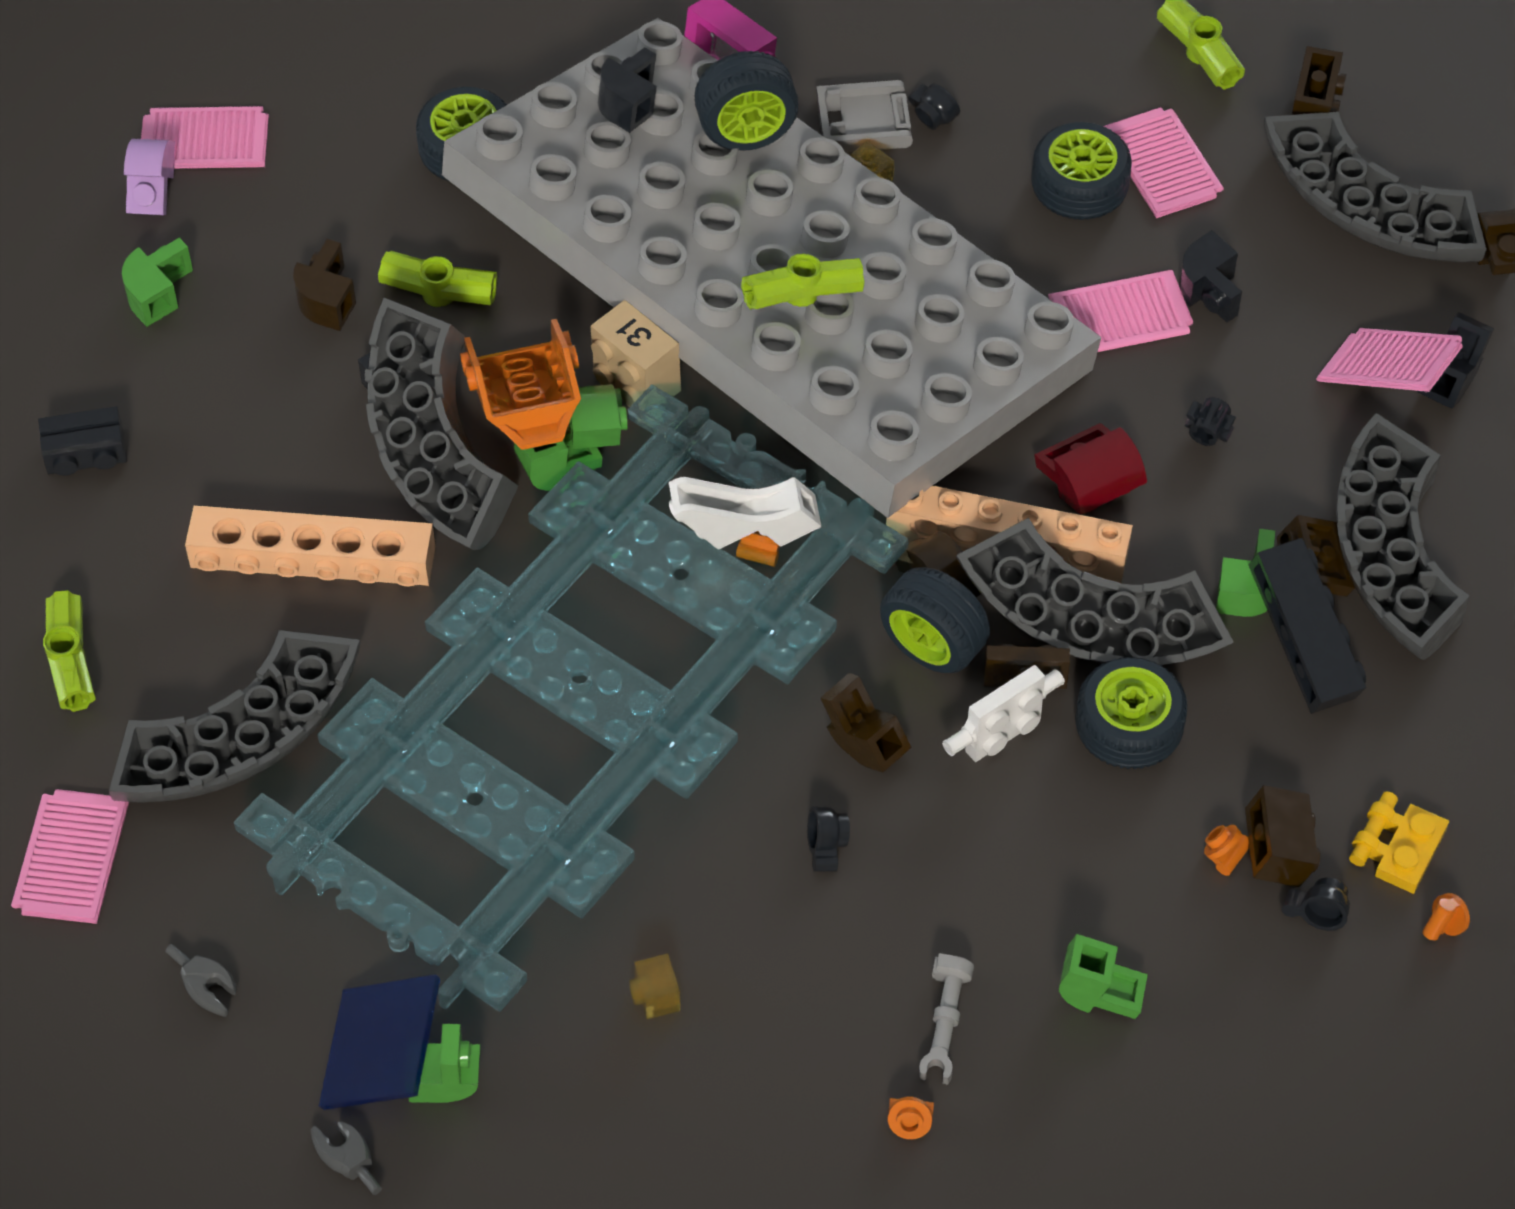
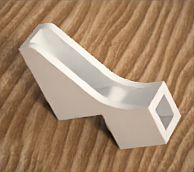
M679 477L669 482L671 493L669 507L674 518L678 522L685 523L694 530L700 539L707 540L718 550L756 531H759L763 536H768L781 547L822 527L815 494L795 477L782 483L759 489H744L689 477Z

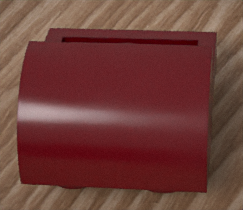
M1099 423L1034 454L1036 467L1058 485L1059 497L1080 515L1093 511L1099 506L1121 495L1128 494L1131 490L1147 483L1142 458L1131 438L1121 427L1110 431L1103 424Z

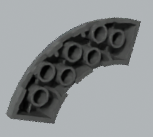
M1339 112L1269 116L1264 118L1265 132L1270 149L1290 184L1318 212L1344 231L1385 250L1410 257L1445 262L1482 261L1486 252V246L1471 190L1440 189L1424 185L1420 189H1416L1400 183V177L1385 170L1373 161L1370 163L1366 162L1357 153L1358 147L1348 135Z
M383 298L369 341L371 346L369 367L365 369V381L368 383L367 417L371 433L375 436L380 452L379 457L389 477L395 482L412 508L429 523H432L433 527L452 540L472 550H480L491 541L498 531L518 489V485L503 474L491 469L480 458L467 439L461 425L456 402V374L466 336L449 323Z
M1376 413L1361 430L1352 445L1345 466H1343L1337 492L1336 508L1339 544L1346 569L1366 607L1400 644L1420 659L1425 660L1438 650L1462 624L1470 596L1456 586L1435 561H1430L1423 547L1424 539L1420 528L1418 506L1425 493L1434 484L1441 455Z
M1029 518L956 555L969 579L986 600L1005 618L1027 634L1047 645L1057 648H1070V654L1076 657L1100 663H1106L1113 659L1118 660L1121 657L1123 659L1126 657H1136L1137 659H1148L1150 662L1154 661L1157 665H1164L1201 657L1234 643L1195 570L1177 578L1161 582L1144 583L1143 585L1121 584L1116 581L1100 578L1088 572H1082L1065 562L1063 557L1053 550L1041 537Z
M279 630L275 643L268 657L257 670V677L243 691L238 689L225 699L208 707L207 713L184 720V716L164 720H129L109 788L112 800L142 803L196 797L224 789L269 768L297 748L329 715L352 675L360 650V640Z

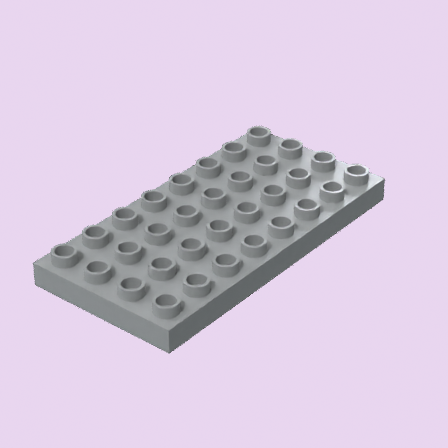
M659 18L644 24L641 28L603 50L592 54L584 61L546 83L537 86L534 90L496 112L485 116L477 123L444 141L442 176L612 307H616L623 300L630 303L679 343V358L887 518L907 505L909 500L918 497L922 489L925 492L1093 370L1102 338L1100 335L1077 320L1068 308L1059 303L1052 302L1016 276L1008 265L994 260L959 235L950 223L934 217L902 194L893 182L877 176L845 153L840 144L823 137L797 117L791 128L782 137L759 149L748 151L729 150L711 141L702 129L695 106L694 94L696 84L701 75L718 60L684 37L676 26ZM645 47L656 54L652 83L657 86L654 111L649 119L629 133L605 118L599 110L598 92L601 68L608 58L621 64L627 57H632ZM796 254H810L818 258L820 262L856 258L861 260L865 281L863 292L817 296V300L813 304L805 307L794 306L784 302L750 310L744 302L741 288L742 277L786 267L791 256Z

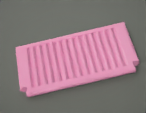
M262 106L150 108V115L143 116L141 139L175 141L174 169L265 167L269 114L263 113L264 109Z
M1162 107L1104 126L1117 133L1127 144L1132 159L1130 177L1156 219L1216 199V193L1223 191L1224 187L1172 108L1163 111Z
M1173 269L1048 294V298L1052 302L1059 303L1068 308L1077 320L1102 337L1098 352L1190 334L1188 326L1193 324Z
M1359 328L1357 333H1351L1316 380L1318 382L1429 392L1462 349V337L1459 335Z
M59 789L55 790L54 795L43 794L11 906L15 909L21 908V914L24 916L97 924L129 802L113 801L110 795Z

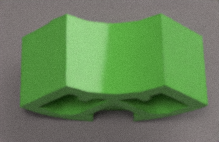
M613 384L578 387L581 400L568 424L572 448L582 449L620 445L621 430L628 429L626 407L622 406L620 388L614 389Z

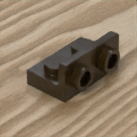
M1297 515L1277 536V545L1279 546L1303 537L1307 549H1312L1317 558V573L1323 586L1326 585L1333 595L1347 597L1355 587L1342 556L1337 522Z
M1012 644L987 646L985 649L984 686L1001 687L1036 665L1045 676L1052 672V670L1057 669L1062 674L1065 682L1064 685L1056 689H1067L1070 648H1057L1052 645L1016 647Z

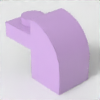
M155 139L130 140L124 163V175H127L126 213L166 215L167 178L174 179L175 141Z

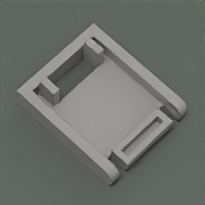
M891 80L816 86V101L821 135L840 144L845 153L907 148L912 145L911 123L904 83L902 81ZM840 111L841 122H831L829 126L828 112Z

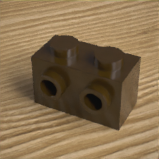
M1311 46L1306 47L1292 115L1339 112L1341 101L1334 100L1335 95L1342 96L1347 74L1340 73L1343 52Z
M1263 785L1245 807L1253 878L1300 887L1311 873L1317 870L1320 863V850L1316 847L1314 832L1316 818L1311 810L1310 796L1306 793Z

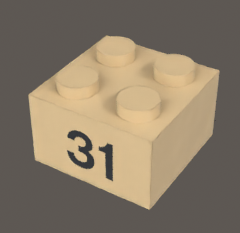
M623 300L590 326L594 376L602 385L613 384L614 389L620 388L622 400L628 407L632 409L637 408L648 417L681 391L679 343L626 300Z

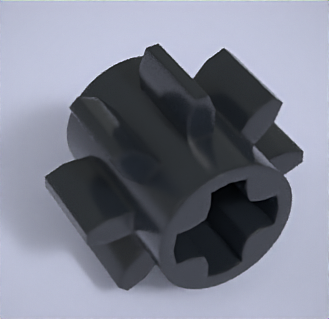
M1209 397L1205 399L1202 405L1199 402L1193 401L1186 414L1188 419L1185 427L1190 428L1189 434L1194 441L1204 446L1215 445L1218 438L1224 442L1228 441L1234 430L1232 425L1236 416L1231 415V408L1225 401L1216 397Z

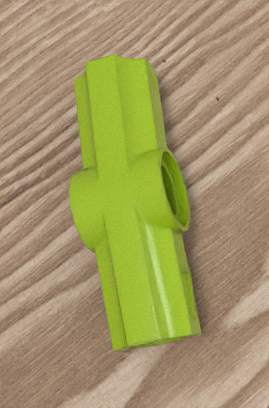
M1165 0L1162 7L1158 9L1157 19L1187 47V57L1192 62L1202 66L1216 87H1221L1225 90L1235 86L1244 77L1245 68L1221 36V23L1211 16H1202L1186 0Z
M391 250L390 252L386 251L381 260L378 280L386 285L421 294L423 300L434 307L446 306L452 301L491 305L494 304L496 297L497 272L453 267L452 263L444 257L435 256L422 260Z
M803 253L791 256L786 267L742 277L741 288L744 302L748 308L756 310L784 302L794 306L805 307L813 304L817 300V296L863 292L865 281L860 258L820 262L818 258Z
M68 590L57 591L51 597L46 598V634L43 638V646L49 662L60 708L76 712L87 709L88 705L96 700L83 649V602L80 595L73 594Z

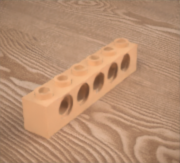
M931 486L925 492L922 489L918 497L909 500L907 505L886 519L885 538L910 543L913 540L928 538L936 532L942 531L950 536L962 551H965L1029 518L1041 537L1053 550L1063 557L1065 562L1082 572L1085 571L1100 578L1122 583L1133 525Z
M195 505L185 543L190 568H199L203 571L227 570L238 571L243 574L266 573L278 574L282 577H318L328 581L334 579L358 580L367 584L374 582L397 583L406 587L414 585L429 586L436 547L432 523Z

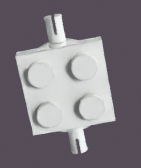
M1034 665L969 707L968 719L961 730L942 741L945 751L950 756H954L965 748L966 753L976 763L986 755L993 756L999 753L1009 740L1020 733L1022 735L1028 734L1040 722L1043 699L1046 698L1048 693L1064 685L1065 680L1062 674L1057 669H1054L1045 676Z

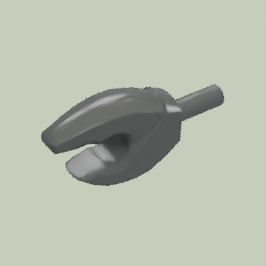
M170 944L165 952L182 966L180 975L190 997L203 1009L226 1017L229 1014L228 1009L222 1002L216 999L214 993L208 990L214 985H220L224 990L235 995L236 984L228 970L219 962L208 957L196 955L190 960L175 945Z
M337 1122L340 1133L346 1142L341 1146H333L330 1144L329 1138L325 1137L317 1126L312 1127L311 1138L314 1147L322 1161L329 1168L351 1180L359 1177L373 1195L381 1192L382 1187L368 1171L372 1165L369 1145L357 1129L347 1123Z

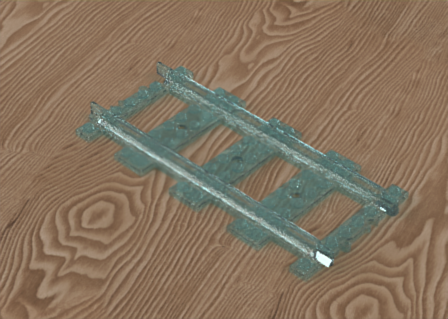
M651 384L628 408V419L653 434L611 480L578 461L528 513L530 524L554 538L543 552L509 587L477 567L425 621L426 631L452 648L404 698L371 678L317 734L321 745L345 761L295 814L264 793H261L234 821L235 829L273 856L267 863L266 868L268 874L273 879L277 894L283 895L300 876H303L316 886L318 896H322L330 888L341 890V893L335 898L337 908L339 910L351 909L381 931H387V941L392 951H405L410 941H412L416 955L432 966L433 964L439 966L451 954L459 963V967L438 990L439 1004L442 1008L447 1009L466 988L501 1012L528 980L525 971L498 954V952L547 897H550L581 919L588 913L635 859L634 850L607 833L608 828L653 778L685 799H688L738 742V733L710 716L711 712L754 664L788 685L837 629L836 619L809 602L851 555L885 575L907 550V537L873 517L874 507L862 498L854 499L847 506L844 499L826 489L825 481H820L816 487L807 488L816 496L822 527L813 531L771 579L724 550H718L707 540L700 539L695 532L648 504L691 457L744 489L770 487L792 477H795L803 484L806 481V470H794L764 451H756V438L750 433H743L738 436L736 442L732 441L729 430L709 419V410L707 408L697 406L688 412L686 404ZM592 563L716 640L672 690L547 612ZM678 569H685L689 572V576L683 580L676 579L673 574ZM490 672L614 752L612 757L567 806L443 725L447 718ZM581 675L588 678L581 684L575 683L572 680L573 677ZM383 787L509 870L460 926L448 920L333 841ZM473 793H478L483 796V801L479 805H471L467 802V798Z

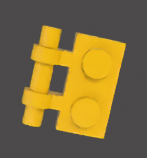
M1385 791L1379 801L1373 802L1367 813L1369 820L1364 830L1358 831L1352 842L1354 849L1349 860L1352 864L1363 867L1368 858L1379 862L1375 877L1414 894L1448 828L1449 820L1411 803L1405 815L1402 816L1394 811V807L1398 802L1397 796ZM1383 829L1395 833L1389 845L1379 840Z

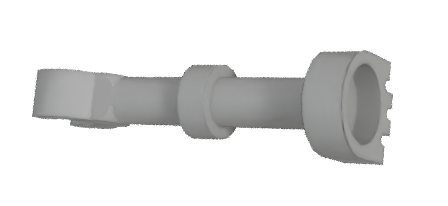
M939 953V957H935L932 978L944 982L940 1006L934 1010L933 1021L936 1023L932 1047L930 1053L925 1055L920 1061V1080H926L927 1071L930 1067L938 1066L944 1071L943 1084L948 1085L951 1081L953 1066L948 1058L953 1027L958 1026L960 1012L957 1010L961 986L971 981L974 964L965 958Z

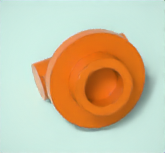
M756 531L741 539L736 550V557L775 567L779 557L780 546L768 536H763L759 531Z
M1220 825L1207 835L1205 839L1207 845L1204 848V854L1216 864V869L1221 874L1229 876L1250 848L1249 839L1241 833L1236 825H1229L1227 827Z
M1445 893L1438 896L1432 904V915L1422 931L1423 935L1427 939L1435 941L1443 933L1449 936H1457L1465 932L1470 923L1469 910L1465 902L1453 893Z
M916 1097L890 1098L888 1112L889 1127L897 1136L904 1139H917L924 1136L932 1125L934 1102H926Z

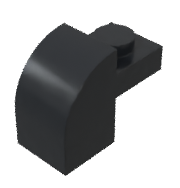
M645 47L632 57H627L621 64L608 58L601 68L598 92L599 110L605 118L629 133L649 119L654 111L657 86L652 83L656 54Z
M1212 230L1193 242L1186 250L1183 257L1179 287L1189 307L1202 300L1210 312L1216 313L1228 323L1238 316L1242 291L1230 281L1235 275L1238 252Z
M1458 312L1451 323L1447 335L1461 336L1462 349L1429 392L1417 391V393L1453 409L1460 402L1476 376L1484 359L1482 356L1494 328Z

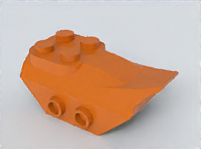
M552 319L550 342L480 357L476 356L470 337L464 338L465 352L460 353L463 373L466 376L469 391L477 390L486 419L504 432L522 450L562 442L570 419L581 400L574 369L579 368V361L575 345H572L569 331L562 332L557 319Z

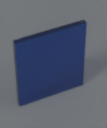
M434 974L343 989L319 1107L323 1110L418 1096L440 977Z

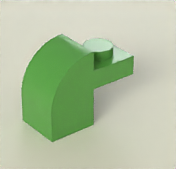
M180 238L161 246L149 256L138 247L127 257L123 264L122 279L129 306L146 327L178 309L173 282L193 271L188 246Z
M571 434L565 435L562 442L525 450L520 449L514 443L515 453L530 481L540 490L555 491L564 489L566 478L602 467L603 457L598 448L573 449Z
M1259 529L1255 555L1258 552L1274 547L1275 530ZM1223 557L1216 610L1219 614L1251 617L1267 612L1248 566L1251 561Z
M1076 934L1067 946L1059 992L1066 1002L1081 1011L1089 1013L1095 1006L1136 1019L1141 1013L1148 974L1115 964L1117 946Z
M442 1024L441 1044L409 1043L407 1070L409 1102H454L465 1099L476 1092L478 1088L480 1044H470V1041H462L460 1024Z

